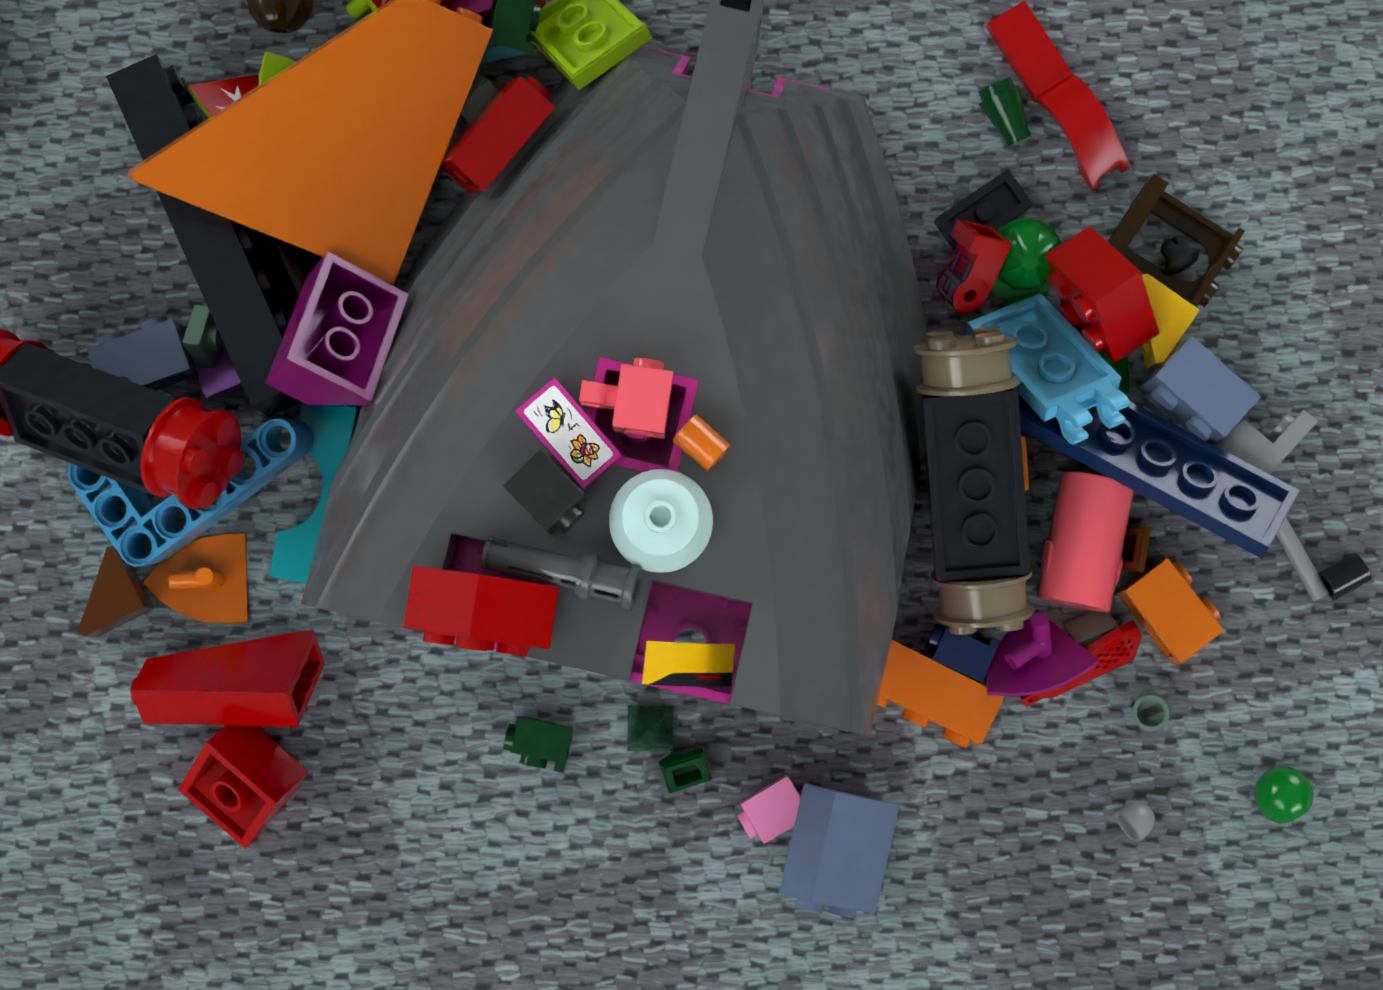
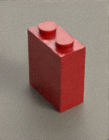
M522 76L503 83L494 96L448 148L439 168L465 191L472 193L485 191L555 108L547 100L550 93L532 77L525 80Z

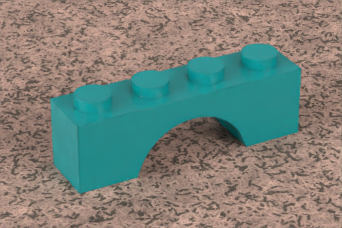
M302 402L299 420L309 426L312 433L313 442L308 452L319 466L322 475V494L318 506L307 520L296 527L277 532L269 577L306 584L331 484L356 428L360 414L358 408L344 405H307Z

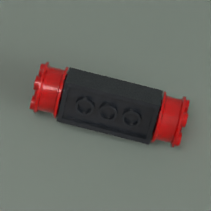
M0 328V435L13 436L17 443L163 499L174 494L182 505L195 510L210 507L224 491L231 478L240 472L244 463V453L240 450L241 430L236 417L230 412L220 409L207 412L204 406L195 399L184 397L176 400L167 392L155 391L136 384L127 377H118L101 371L89 363H80L61 356L38 341H20L11 331Z

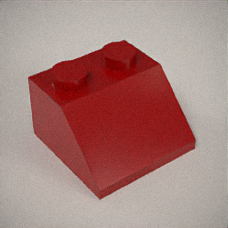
M225 725L206 742L178 790L246 849L293 796L309 771L299 763L295 756L286 752L265 734L260 726Z

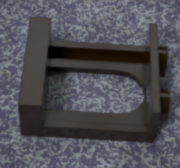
M1153 174L1143 185L1107 242L1140 270L1141 274L1151 275L1195 307L1198 304L1205 307L1219 287V284L1214 279L1221 268L1229 270L1242 252L1243 247L1237 243L1245 231L1238 228L1234 233H1230L1164 191L1169 182ZM1150 212L1198 242L1206 250L1209 265L1206 273L1200 279L1195 281L1179 280L1128 248Z

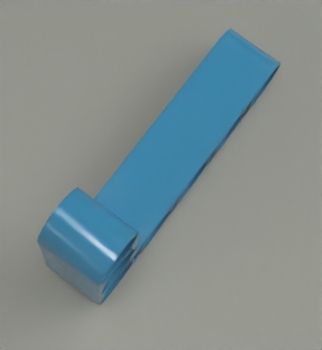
M271 419L262 424L241 441L240 450L244 453V463L249 454L256 462L254 475L250 477L246 473L243 463L240 472L231 478L221 493L218 503L213 502L208 508L195 510L185 507L174 494L154 507L145 492L102 475L96 481L92 471L71 463L68 466V478L103 532L127 564L132 566L159 564L170 559L304 457L311 448L313 442L312 433L309 426L298 419ZM284 428L291 435V444L286 451L279 443V435ZM120 498L126 505L124 518L117 511V504ZM180 508L186 515V524L183 529L176 522V514ZM145 535L150 538L152 543L149 555L144 552L142 547V540Z

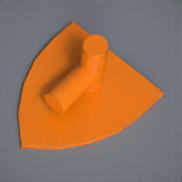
M246 533L221 534L197 539L189 543L170 559L159 563L143 584L162 603L181 615L202 622L224 624L248 623Z

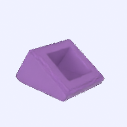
M226 348L219 351L214 368L197 367L195 364L203 393L210 402H215L244 389Z

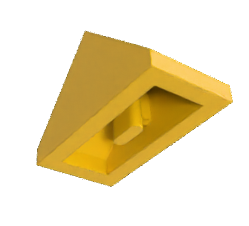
M1142 274L1160 333L1142 345L1146 369H1152L1166 360L1200 310L1151 275Z

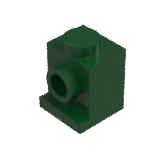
M492 0L486 27L493 29L488 43L532 53L534 43L530 36L527 35L528 30L536 31L541 5L535 4L536 0Z
M518 716L517 725L508 724L503 750L520 754L519 763L534 767L546 768L547 761L555 762L554 771L563 773L567 764L574 727Z

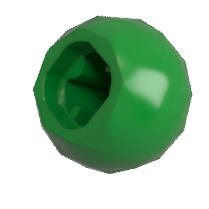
M1278 766L1264 772L1256 782L1254 793L1258 810L1269 820L1278 824L1291 822L1304 815L1312 806L1314 797L1310 780L1299 770L1289 766Z

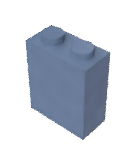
M804 783L779 893L797 898L795 907L812 912L823 913L824 905L829 906L828 912L848 918H855L857 911L875 914L900 805Z

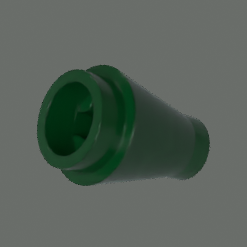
M1011 77L994 83L978 92L982 100L978 105L1003 137L1007 147L1031 136L1026 121L1019 85L1014 86Z

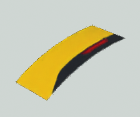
M646 640L642 684L687 687L731 686L736 644L677 643Z

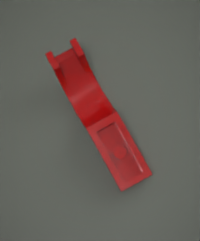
M1024 0L988 22L986 26L987 31L1034 103H1039L1065 133L1075 153L1079 172L1091 191L1101 186L1099 178L1118 167L1121 173L1128 170L1131 166L1103 106L1090 88L1078 76L1072 74L1026 1Z

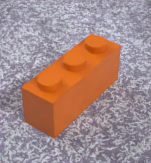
M891 639L877 705L885 708L889 701L904 709L901 715L902 718L926 729L929 721L944 728L945 731L942 737L962 748L967 749L970 742L982 745L1005 696L988 695L986 686Z

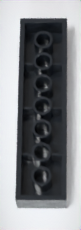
M157 54L106 76L143 160L204 122L202 117L198 118L192 105H189L194 103L195 100L187 89L188 84L185 78L180 77L174 65L167 67ZM157 191L251 406L270 417L301 403V401L265 384L291 317H287L282 308L279 309L277 303L283 301L277 285L273 277H269L264 267L261 268L259 263L265 261V258L255 236L251 237L247 228L239 223Z

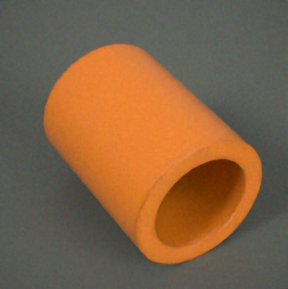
M697 414L683 426L672 440L706 472L731 447L730 443Z

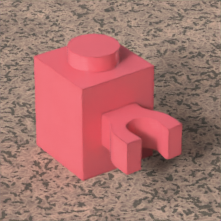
M634 358L633 365L621 364L618 386L582 380L579 397L580 405L592 408L613 409L612 427L614 432L665 439L673 386V371L664 370V362L646 358Z

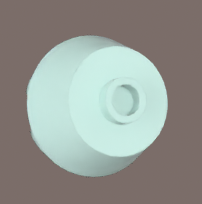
M668 469L645 471L628 480L617 492L609 513L611 537L621 555L631 564L640 565L643 570L657 573L676 571L696 560L706 548L713 527L711 505L702 488L688 476Z

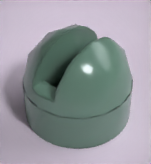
M1156 693L1142 695L1135 702L1132 709L1135 723L1147 731H1156L1164 727L1171 713L1167 700ZM1158 703L1162 705L1164 710L1149 717H1143L1142 710Z

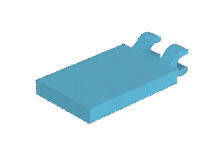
M1041 293L967 322L966 336L972 335V329L995 326L1000 327V333L1017 338V345L1010 348L1012 375L1019 377L1020 384L1016 386L1018 394L1044 422L1056 417L1064 438L1070 444L1074 445L1088 439L1089 434L1082 426L1092 422L1093 417L1087 409L1096 406L1100 420L1107 428L1111 429L1125 422L1126 418L1119 410L1128 407L1130 401L1122 391L1118 390L1121 376Z

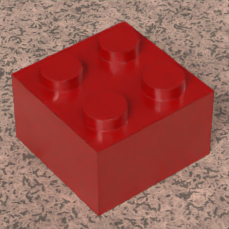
M1090 226L1045 255L1051 273L1047 276V281L1061 302L1057 306L1058 312L1073 327H1077L1082 331L1084 339L1097 352L1101 350L1116 363L1160 334L1141 271Z
M413 566L403 628L424 631V642L454 646L455 636H457L455 647L494 651L495 642H497L496 652L527 657L528 647L550 649L559 587L482 574Z

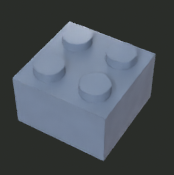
M1190 336L1176 346L1166 360L1157 366L1137 388L1144 395L1141 399L1142 402L1158 416H1163L1165 413L1178 427L1211 444L1225 438L1261 398L1258 393L1193 336Z

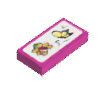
M555 377L515 411L583 490L622 458V454Z

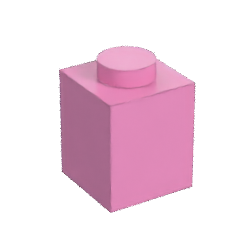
M784 775L740 801L744 812L737 815L750 839L759 835L763 844L794 827L801 797L789 777Z

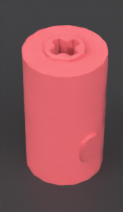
M1080 472L1061 473L1050 533L1043 547L1041 559L1042 572L1036 598L1071 608L1110 613L1115 586L1119 580L1123 565L1121 555L1134 490L1104 475Z

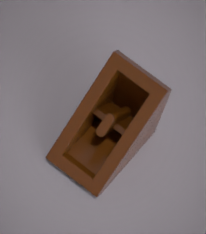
M106 548L77 634L99 637L154 609L134 566L127 564L115 548Z

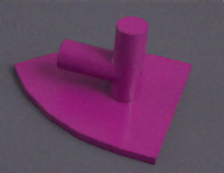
M1036 609L1032 617L1023 621L1024 627L1022 629L1009 631L1002 638L988 669L987 694L1018 697L1044 693L1062 687L1082 676L1097 665L1099 660L1053 623L1047 614Z

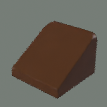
M1127 526L1121 555L1123 558L1121 572L1136 576L1144 573L1151 527Z

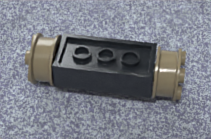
M995 326L974 328L970 336L954 337L953 331L925 333L926 341L914 345L913 352L921 355L923 382L916 385V391L921 395L934 568L930 577L931 582L938 586L940 606L933 612L934 620L942 625L949 626V632L955 635L972 634L977 631V628L996 627L1000 631L1020 630L1024 627L1023 621L1032 617L1035 613V608L1031 602L1027 601L1026 580L1032 576V568L1029 562L1018 389L1016 388L1020 384L1019 377L1012 375L1010 348L1017 345V338L1000 333V327Z

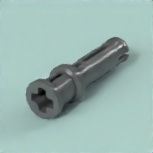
M494 536L488 537V542L486 541L481 559V567L483 569L501 571L518 577L575 590V595L579 596L581 600L588 601L591 597L622 604V609L630 612L635 605L642 578V566L634 564L631 568L602 562L600 556L595 554L585 555L583 559L570 557L537 547L509 542Z

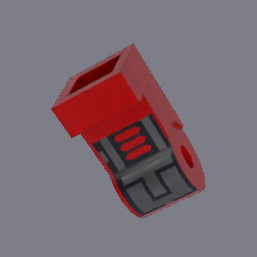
M957 219L951 236L958 244L949 265L940 272L936 287L939 294L955 310L966 314L976 311L985 302L1012 243L993 227Z

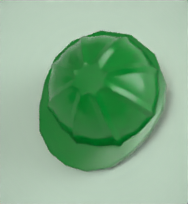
M1015 218L997 229L1003 237L1012 243V246L992 287L995 295L1009 304H1014L1038 293L1043 295L1050 288L1047 276L1051 273L1045 255L1062 244L1055 229L1040 219Z

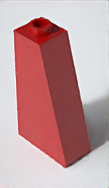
M304 630L148 658L138 676L132 681L130 696L132 702L137 706L143 723L298 727L325 663L315 631Z

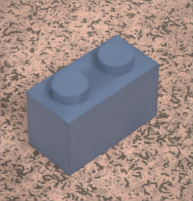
M166 316L149 319L141 324V330L127 335L123 331L104 335L98 339L99 345L87 348L91 363L97 369L118 377H127L134 383L155 391L198 376L194 361L182 344L185 336L183 326L173 318L167 320Z

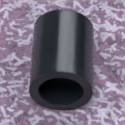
M1356 553L1318 573L1329 591L1328 596L1333 600L1371 581V574L1367 565Z

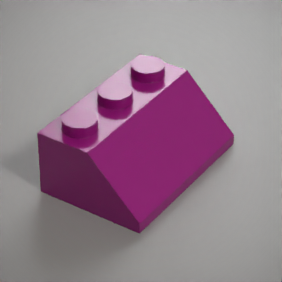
M327 251L306 277L265 384L307 405L367 406L372 401L409 294Z

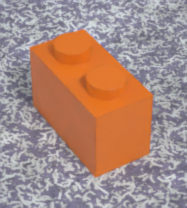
M1168 558L1158 560L1145 570L1142 575L1137 576L1119 590L1117 595L1170 663L1182 664L1222 633L1224 629L1218 623L1221 616L1216 607L1207 598L1202 597L1200 599L1189 586L1193 580L1187 570L1179 562L1171 563Z

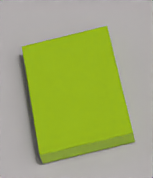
M552 0L541 8L536 31L528 30L527 35L530 36L534 45L578 90H581L653 39L647 26L618 0Z

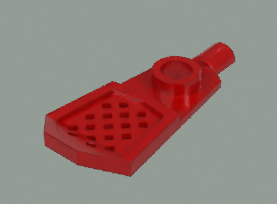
M1134 620L1115 628L1085 647L1087 651L1099 660L1097 665L1062 687L1040 694L1020 696L1025 707L1043 698L1052 699L1134 661L1142 638Z

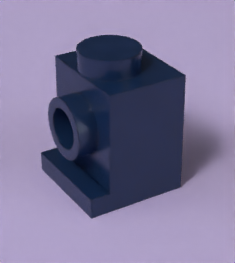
M936 623L928 637L925 648L931 650L930 659L978 683H982L1001 641L991 637L986 638L985 643L978 641L981 633L978 631L972 634L955 635L949 632L948 626L943 627Z

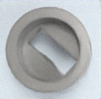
M1141 802L1128 803L1114 814L1118 825L1135 842H1140L1146 837L1155 825L1153 810Z

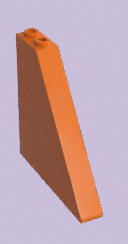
M390 0L131 168L127 179L323 257L329 251L381 280L394 285L493 29L481 24L482 16L458 7L457 11L453 12L440 6L441 0Z

